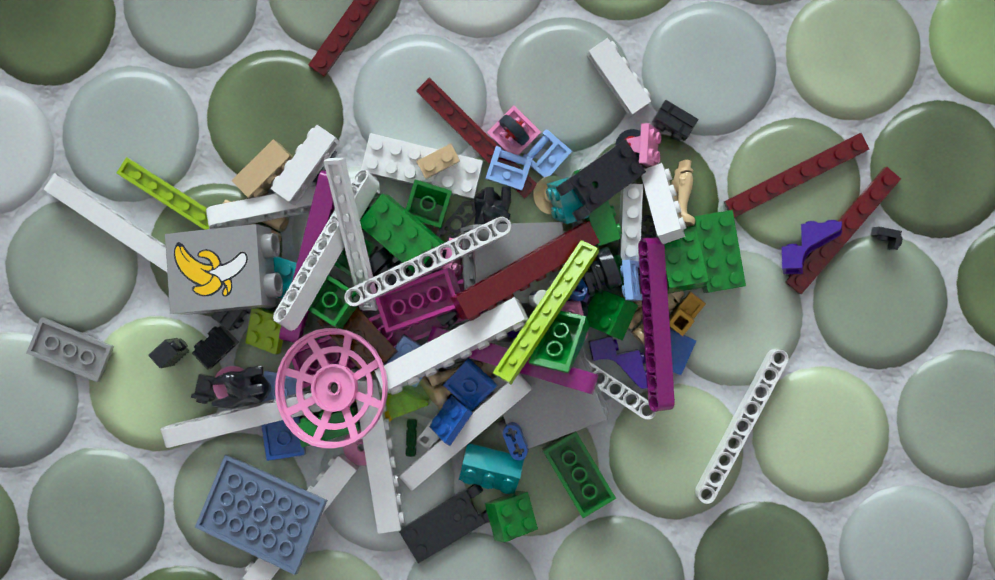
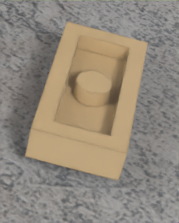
M450 143L416 162L425 179H428L459 163L460 159Z

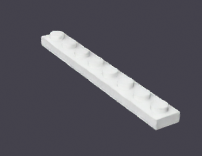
M328 158L324 160V165L353 283L356 286L373 278L346 160L345 158ZM375 283L370 285V291L373 294L377 293ZM375 299L359 306L360 310H378Z

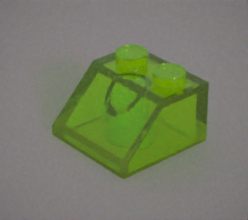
M407 387L402 388L401 392L394 395L387 393L386 406L391 419L421 409L431 403L429 397Z

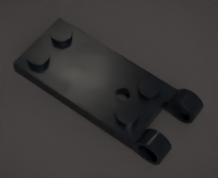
M625 139L558 185L556 189L560 196L565 195L572 189L583 204L572 212L578 222L638 179L646 171ZM592 182H595L596 189L592 187Z
M472 484L401 528L399 533L418 564L483 524L490 522L487 510L478 514L470 500L483 492L481 485ZM455 514H459L461 516V519L459 521L454 519Z

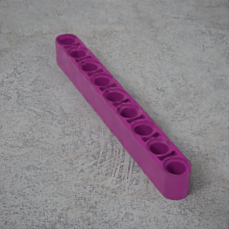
M321 170L317 180L293 280L335 209L327 174L324 170ZM309 311L306 312L295 330L290 331L281 325L279 339L292 343L299 340L303 336Z
M659 237L642 238L638 244L641 294L643 298L642 313L648 402L650 409L653 412L671 410L675 405L665 247Z
M432 326L427 343L449 331ZM489 343L490 345L484 349L479 350L477 348L472 351V355L468 358L497 366L509 348ZM531 356L520 371L522 374L592 395L599 376L574 367L571 368L569 373L531 365L529 364Z

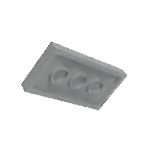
M40 318L26 353L93 381L100 382L114 346L49 319Z

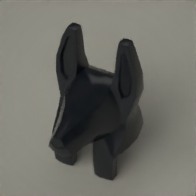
M484 187V189L477 193L474 198L476 211L474 225L486 224L499 217L510 219L511 214L508 211L511 205V187H502L501 197L494 191V187ZM502 221L498 224H507V222Z
M263 366L248 367L240 372L231 371L214 378L212 384H224L228 396L212 401V406L228 409L242 404L261 403L271 392V384L262 376L264 373Z

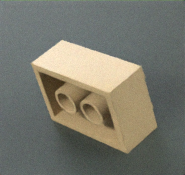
M273 139L231 181L248 198L266 196L269 193L268 190L273 186L274 179L281 175L285 164L292 160L293 156Z

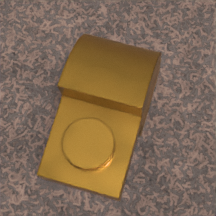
M690 291L670 314V327L683 336L695 322L694 318L706 303Z

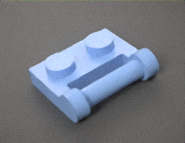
M547 129L542 133L543 136L532 149L522 156L534 158L548 141L553 143L537 163L532 160L530 166L543 178L551 176L572 152Z
M496 146L485 179L522 191L533 158L529 156L525 158L501 150V147ZM501 157L522 164L524 168L521 170L497 161Z
M622 260L620 272L621 276L624 277L622 293L625 300H643L639 287V261Z

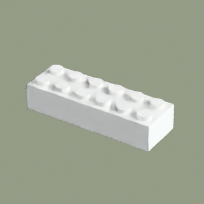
M370 133L361 170L365 169L371 175L413 185L414 180L417 179L452 190L451 195L474 200L483 161L457 154L460 159L459 163L425 179L416 161L437 151V149Z

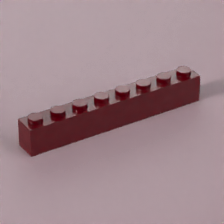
M590 222L580 223L451 297L450 299L461 319L472 321L480 317V312L483 310L489 311L497 307V302L500 300L507 301L514 297V292L528 289L531 286V282L535 280L539 282L545 279L548 272H556L562 269V264L567 262L581 240L592 246L600 243Z

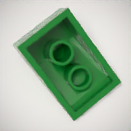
M560 311L533 351L529 364L569 373L584 345L588 333L589 323L587 317Z

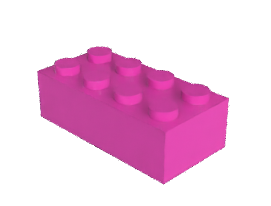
M446 268L413 280L375 300L385 331L389 333L456 310L450 298L461 291L454 270Z

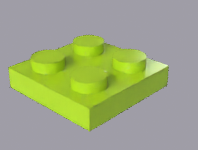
M264 308L251 309L245 343L275 355L281 354L283 340L279 339L281 325L274 321L275 312Z

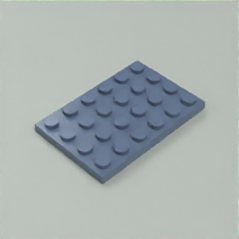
M225 455L195 528L296 575L299 572L328 500L232 456Z

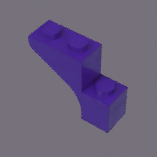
M827 220L822 223L808 221L805 224H801L802 246L788 244L782 247L783 274H803L806 257L812 251L841 236L842 221Z
M612 336L588 341L592 360H612L621 367L638 387L642 389L648 388L647 372L644 371L643 364H646L643 352L640 353V350L635 349L616 354V351L619 350L616 339L613 340Z

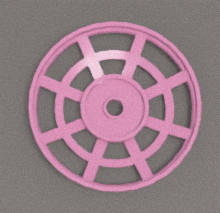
M337 328L315 330L297 340L283 357L275 381L276 403L286 426L302 441L320 448L344 447L365 437L379 421L385 408L388 391L386 370L373 346L360 335ZM330 334L344 335L343 347L331 346L321 349L315 339ZM352 338L366 346L373 354L375 360L367 365L361 356L350 350ZM308 343L314 353L304 362L300 371L290 369L289 365L296 353ZM332 352L341 353L339 364H329L325 354ZM349 356L354 358L362 367L355 373L347 367ZM318 359L322 368L314 376L307 374L306 372L310 365ZM378 367L381 371L383 383L381 400L372 397L373 379L371 372ZM286 376L297 379L296 395L298 403L289 408L287 407L284 393ZM364 376L367 378V395L358 392L357 380ZM304 381L311 383L312 396L306 400L303 395ZM334 382L338 385V391L335 394L331 391V385ZM355 399L364 402L361 410L353 417L349 407ZM316 403L323 409L324 413L321 420L314 416L308 407ZM369 405L378 408V412L370 425L358 434L355 423L364 416ZM302 410L303 414L318 426L314 436L312 437L300 429L291 415ZM342 411L345 422L338 424L328 423L332 412ZM348 427L351 437L350 439L338 442L321 440L325 429L338 430Z

